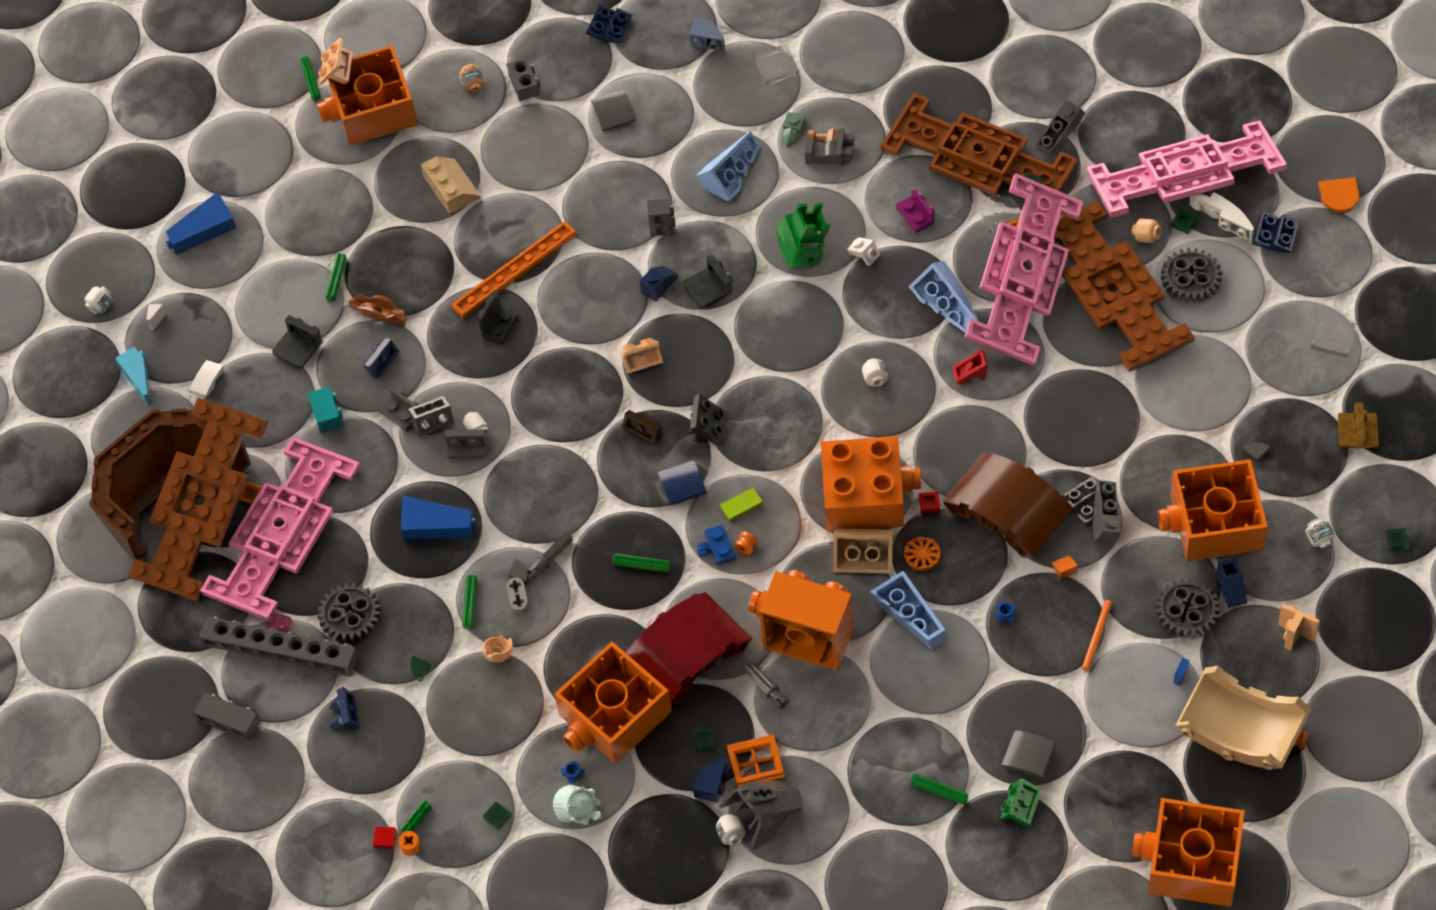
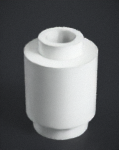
M469 412L465 415L463 425L467 430L484 429L485 437L489 434L488 425L478 412Z

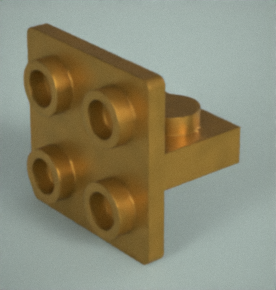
M1355 403L1353 413H1338L1340 448H1378L1376 413H1367V410L1363 408V403Z

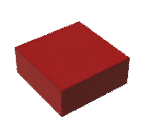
M938 491L919 493L921 514L940 512Z
M375 826L373 847L394 849L396 827Z

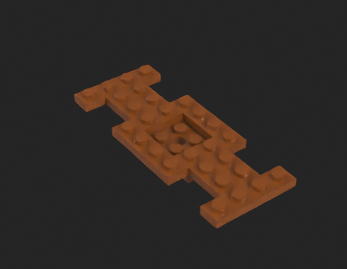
M913 93L881 144L882 151L895 156L899 154L905 143L936 155L929 165V170L993 196H996L1003 183L1011 186L1013 176L1016 173L1060 191L1077 164V158L1060 152L1053 165L1026 155L1022 151L1028 143V138L963 112L957 122L954 121L953 124L924 114L930 104V99ZM980 147L983 151L976 152L974 149Z
M1096 201L1081 208L1077 220L1068 216L1060 218L1053 239H1055L1054 243L1059 241L1063 247L1069 249L1068 255L1075 265L1063 270L1062 277L1097 328L1101 330L1112 324L1115 327L1119 326L1133 346V348L1119 354L1120 361L1127 371L1130 372L1193 342L1195 336L1185 323L1168 331L1151 307L1164 300L1165 294L1127 241L1112 248L1107 245L1094 224L1107 218V213L1100 203ZM1115 287L1118 290L1116 292H1111L1108 290V288Z
M197 398L191 416L207 422L194 457L176 452L149 521L150 524L166 530L152 565L134 559L128 577L199 602L202 595L200 590L204 583L189 578L202 542L219 548L222 544L247 479L246 474L231 469L244 434L262 440L268 421ZM200 496H204V504L198 506L197 499Z

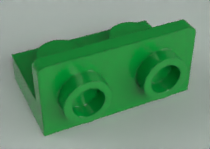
M1022 778L1012 782L1007 790L1008 798L1001 807V811H1003L1001 819L1011 818L1026 827L1029 826L1042 789Z

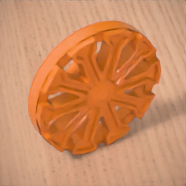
M916 537L909 541L904 549L905 562L910 568L917 571L933 569L941 558L939 545L929 537Z

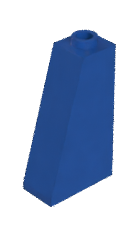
M217 192L165 231L168 237L165 241L169 250L173 248L177 255L236 228L233 217L220 193Z
M403 496L401 518L403 539L473 537V530H476V518L472 517L470 510Z

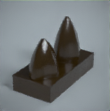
M628 410L624 414L622 428L655 444L659 438L661 423L660 421L648 420L646 411L635 413Z

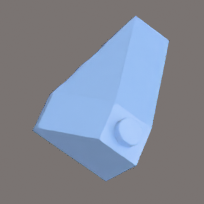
M752 132L746 133L696 175L707 191L726 201H730L740 191L743 178L748 174V167L750 163H753L760 148Z
M944 261L932 263L908 286L920 302L933 308V311L943 315L950 323L965 333L971 319L979 321L955 275Z

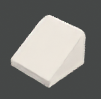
M149 304L147 322L151 330H154L166 315L162 304Z

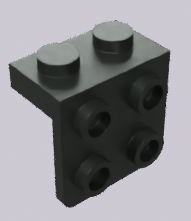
M713 254L706 257V269L683 281V286L699 308H704L732 293L733 279L728 272L726 273L723 270V264L719 259L716 260Z
M288 315L285 319L288 331L273 348L272 353L274 356L297 368H303L323 343L320 330L314 325L310 326L304 323L299 317L295 318Z

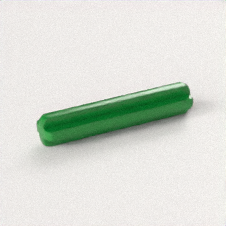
M308 56L301 57L300 63L311 98L314 101L319 100L321 95Z
M344 253L336 255L325 294L327 301L334 302L347 259Z
M614 554L613 564L617 566L669 572L670 561L622 554Z
M475 575L466 576L462 627L464 629H471L473 627L477 586Z
M913 774L910 780V784L957 803L965 805L968 801V793L921 775Z

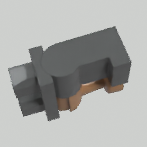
M833 128L827 134H816V131L808 130L804 152L805 163L842 165V161H851L853 148L844 147L854 146V134L845 133V128H839V130Z

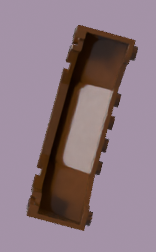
M186 408L171 409V411L151 410L94 458V474L92 475L91 484L92 495L89 505L122 549L133 559L140 560L147 552L146 544L139 538L141 514L158 500L176 452L178 451L193 457L196 453L207 422L192 417L191 413L193 410H187ZM243 440L231 467L232 470L238 472L244 471L251 465Z

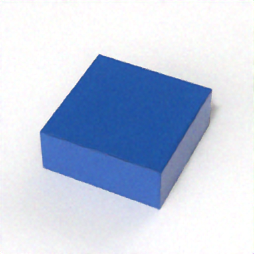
M1181 659L1174 674L1173 683L1182 685L1189 670L1190 660Z

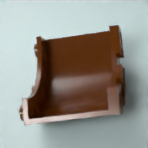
M981 453L942 501L953 516H960L970 520L974 517L979 519L980 524L992 532L999 531L1005 536L1004 541L1020 557L1033 558L1073 508L1065 495L1060 494L1048 482L1034 473L1033 469L1028 466L1024 467L1013 460L995 453Z

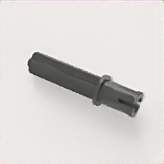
M565 532L542 556L539 555L537 557L538 560L527 569L528 574L530 575L536 570L531 576L536 579L545 568H549L550 563L573 541L572 535Z
M749 662L744 666V671L766 693V697L773 700L779 709H784L787 706L784 702L789 704L790 700L780 692L779 687L774 685L753 662Z

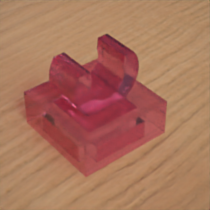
M272 612L266 629L274 628L279 632L287 633L292 619L289 616Z

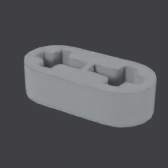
M512 578L507 582L511 609L516 614H523L528 610L525 586L520 578ZM513 585L518 586V593H515ZM516 599H520V600H521V603H522V604H521V605H522L521 607H518V606H517V600H516Z

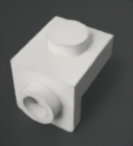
M858 237L847 249L850 255L862 257L866 265L869 266L880 256L874 241Z

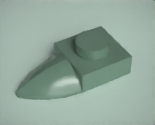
M787 112L782 134L786 146L793 144L800 136L805 115Z

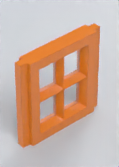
M774 734L727 745L737 788L745 783L754 781L785 779ZM770 747L772 756L757 760L755 750ZM751 751L753 761L739 764L736 754ZM773 760L775 770L761 773L758 763ZM754 764L757 774L742 777L740 767Z

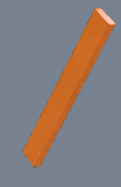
M566 221L562 222L452 303L451 308L462 319H465L485 304L488 296L492 295L494 290L500 293L576 237L577 232Z

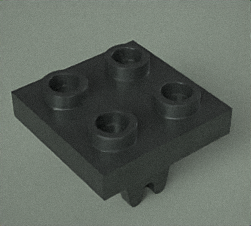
M700 394L694 396L688 434H694V438L703 437L715 445L721 444L725 410Z

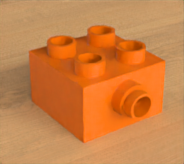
M393 45L352 57L349 81L346 84H342L329 78L328 84L332 96L325 98V102L317 104L323 123L329 122V120L332 123L341 121L349 146L418 125L413 100Z
M898 436L821 441L826 532L834 531L835 528L878 529L904 527L903 493H912V489H921L920 468L911 469L910 465L900 466Z
M1251 459L1173 470L1170 491L1173 505L1166 506V510H1158V523L1161 531L1179 532L1186 562L1264 550L1268 526Z
M791 570L788 574L775 571L768 591H754L748 606V611L756 613V617L760 618L763 648L838 671L853 633L852 594L848 593L845 586L837 582H827L825 585L811 582L810 578L800 571Z
M612 641L554 694L559 716L570 725L567 728L568 731L563 736L565 743L576 753L583 748L587 749L592 744L614 765L672 712L669 690Z
M1161 798L1156 833L1146 831L1145 835L1135 833L1132 856H1141V860L1152 862L1148 894L1231 907L1245 810Z

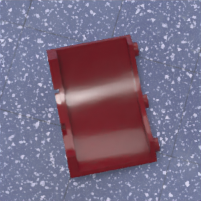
M706 592L696 593L668 611L660 613L656 620L636 641L625 649V653L669 690L671 706L681 703L695 685L693 681L700 674L705 676L717 666L716 662L721 658L727 660L735 655L742 654L751 642L752 637Z

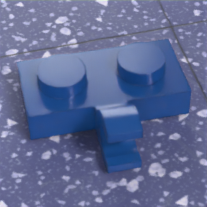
M723 524L704 530L708 543L701 542L696 544L698 556L703 557L712 553L717 566L734 561L735 554Z

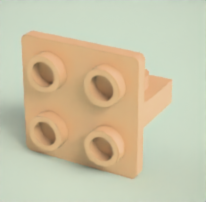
M339 38L331 44L327 51L323 52L321 61H323L322 67L319 70V83L324 84L329 78L342 84H346L349 81L353 52L342 48L344 39Z
M647 338L641 340V344L636 346L633 343L622 346L623 350H620L619 353L622 356L627 374L663 363L658 346L659 341Z
M1283 604L1280 610L1278 625L1286 630L1283 636L1285 640L1284 648L1291 651L1299 636L1315 641L1320 621L1315 616L1305 614L1294 606Z

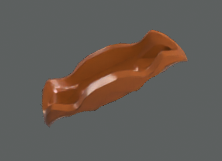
M358 294L348 301L350 307L359 311L365 317L401 326L406 324L404 310L396 308L394 303L385 296L375 295L368 298Z

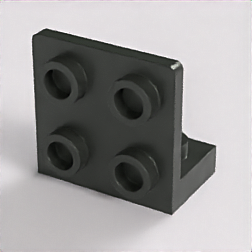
M494 290L492 295L488 296L486 305L483 310L479 311L477 319L482 338L503 345L519 318V314L501 306L497 290Z

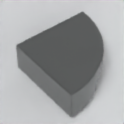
M1260 442L1250 443L1242 448V452L1256 462L1270 450V446Z
M515 559L508 573V578H520L526 584L528 580L526 567L521 561Z

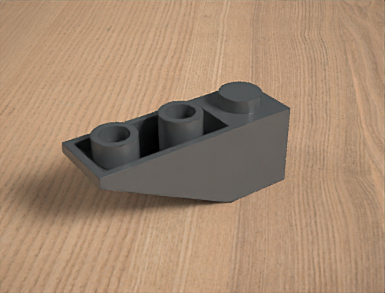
M1066 99L1036 146L1051 155L1077 128L1086 113Z
M1097 480L1093 515L1094 542L1113 544L1121 534L1116 482Z

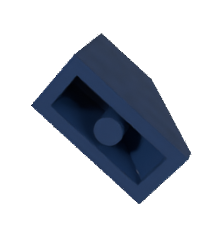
M665 266L650 268L640 280L641 293L657 302L677 279L678 274Z

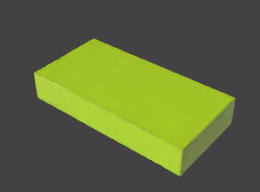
M751 488L720 504V509L728 521L731 522L762 506L763 501L755 489Z

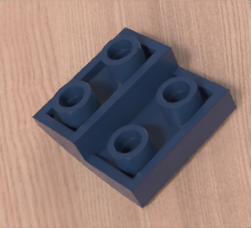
M599 4L585 34L602 41L620 44L633 15L619 8H616V11Z
M1262 211L1259 215L1252 244L1272 251L1290 253L1299 221L1283 214L1279 218Z
M694 460L657 472L670 506L707 494Z

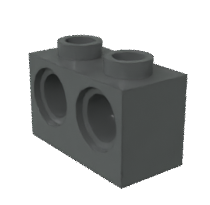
M527 58L506 64L508 76L519 101L539 95L538 88L541 85L538 77L533 75L535 74L533 64H529Z
M647 200L651 236L673 235L672 227H676L674 206H670V200Z
M444 396L409 408L412 425L419 436L454 424L450 404Z

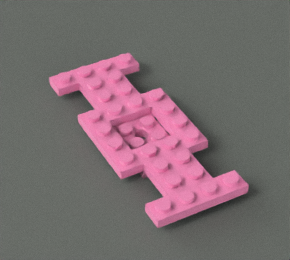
M1256 121L1243 125V132L1246 137L1217 145L1215 140H1211L1209 135H1204L1139 153V160L1142 165L1111 174L1104 163L1086 167L1092 184L1112 218L1129 213V207L1125 202L1127 200L1158 192L1164 203L1233 185L1234 177L1231 174L1233 171L1263 164L1270 175L1287 170V163L1261 121Z
M1016 173L1013 176L1009 192L1025 199L1017 227L1002 221L999 223L979 289L996 295L987 325L971 319L964 338L1033 366L1036 363L1040 346L1023 340L1031 312L1033 310L1047 317L1050 315L1069 249L1054 243L1055 239L1053 238L1059 218L1063 214L1077 220L1083 201ZM1023 262L1029 263L1031 270H1026Z
M292 437L284 450L285 456L298 461L284 486L280 485V487L265 482L228 543L230 548L243 552L227 581L209 575L200 590L202 595L267 621L271 619L278 607V603L263 595L277 571L281 567L293 573H298L333 513L331 507L318 502L334 475L352 481L360 468V463ZM278 521L285 522L281 527L275 526Z

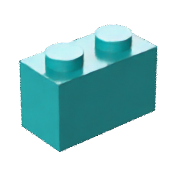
M329 386L309 392L308 397L319 432L322 433L341 427L340 419L343 416L340 407L336 408L335 406L338 403L335 392L331 393Z

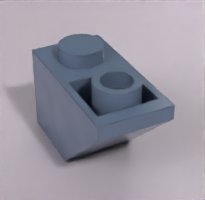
M694 18L689 33L690 45L725 51L724 36L711 20Z

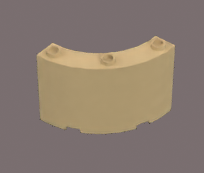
M1219 666L1206 667L1175 725L1181 730V734L1220 754L1226 760H1235L1268 770L1282 768L1311 708L1299 697L1277 695L1275 699L1267 697L1266 692L1251 686L1249 689H1246L1237 684L1239 680Z

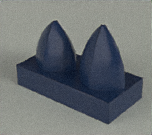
M385 338L381 344L372 346L373 355L363 361L364 368L369 371L373 378L378 379L399 353V350L389 338Z
M341 687L336 690L337 697L329 707L341 713L333 719L329 727L333 729L348 727L354 731L360 728L354 693Z

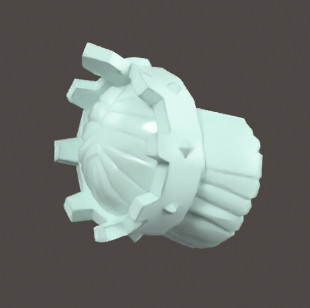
M567 785L556 793L553 800L555 815L561 822H575L588 825V821L591 819L594 821L601 819V812L596 811L597 806L601 805L600 800L595 798V790L593 788L587 789L584 786Z

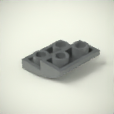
M625 89L590 100L602 132L636 121V116Z
M1093 476L1064 494L1068 498L1069 504L1073 507L1071 512L1086 528L1093 524L1097 483Z
M1015 730L1002 766L1004 769L1022 771L1025 776L1044 778L1056 742L1039 735Z

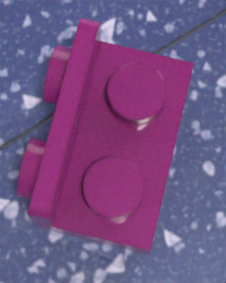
M916 189L911 190L910 197L896 204V209L915 234L934 224V209L932 206L927 205L924 196L918 193Z

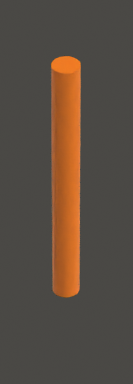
M1105 600L1082 665V670L1084 671L1090 670L1113 604L1110 600Z

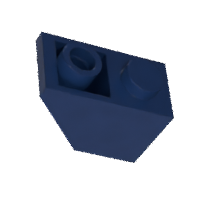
M1237 558L1218 562L1216 576L1227 607L1246 604L1247 597L1244 580Z
M722 757L698 771L693 787L694 798L718 803L719 797L723 796L725 791L724 779L728 778L730 773L727 758Z

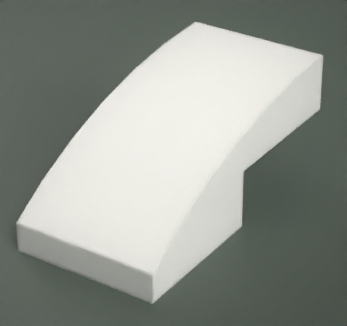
M206 360L194 378L189 393L206 398L215 388V381L222 374L223 365Z

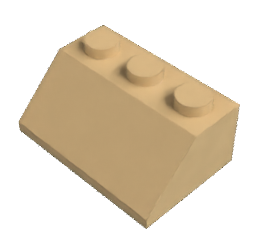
M436 156L421 164L423 177L449 214L481 198V195L455 159Z
M834 529L833 572L892 574L893 530Z

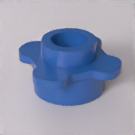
M1003 602L996 605L998 610L996 615L997 621L1008 620L1012 622L1015 620L1014 610L1016 607L1014 604Z
M571 761L566 764L565 768L561 769V774L566 776L569 783L573 784L576 782V779L585 775V770L580 768L578 762Z

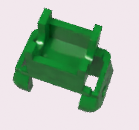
M816 203L811 211H806L807 204H798L794 214H787L776 226L780 250L790 268L813 266L823 257L822 247H824V239L831 225L825 222L821 211L822 203ZM804 243H819L817 248H804Z

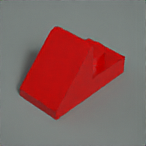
M983 349L952 366L956 383L961 385L975 376L985 380L988 364Z

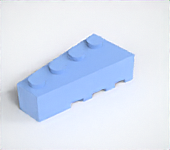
M904 571L870 591L873 602L931 650L948 640L946 630Z

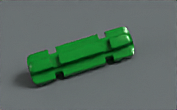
M425 800L421 802L420 808H417L408 818V823H404L401 827L402 833L414 831L413 828H417L426 817L425 814H428L432 809L429 802Z

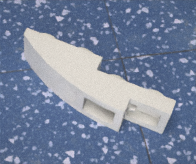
M1202 193L1190 196V206L1197 211L1208 214L1212 218L1219 219L1218 226L1223 230L1232 232L1242 239L1253 240L1254 228L1251 222L1233 203L1216 193H1213L1211 197Z

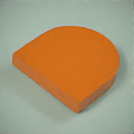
M1355 177L1318 181L1323 205L1334 210L1335 213L1349 212L1358 203L1359 191Z

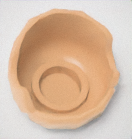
M500 635L497 638L491 637L485 640L482 646L485 658L495 663H502L508 660L513 650L512 639L506 640L503 635Z

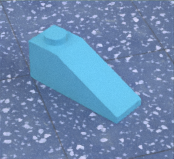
M132 347L115 359L119 369L146 404L149 405L151 400L148 369L145 364L147 359L142 351L138 352L135 347Z

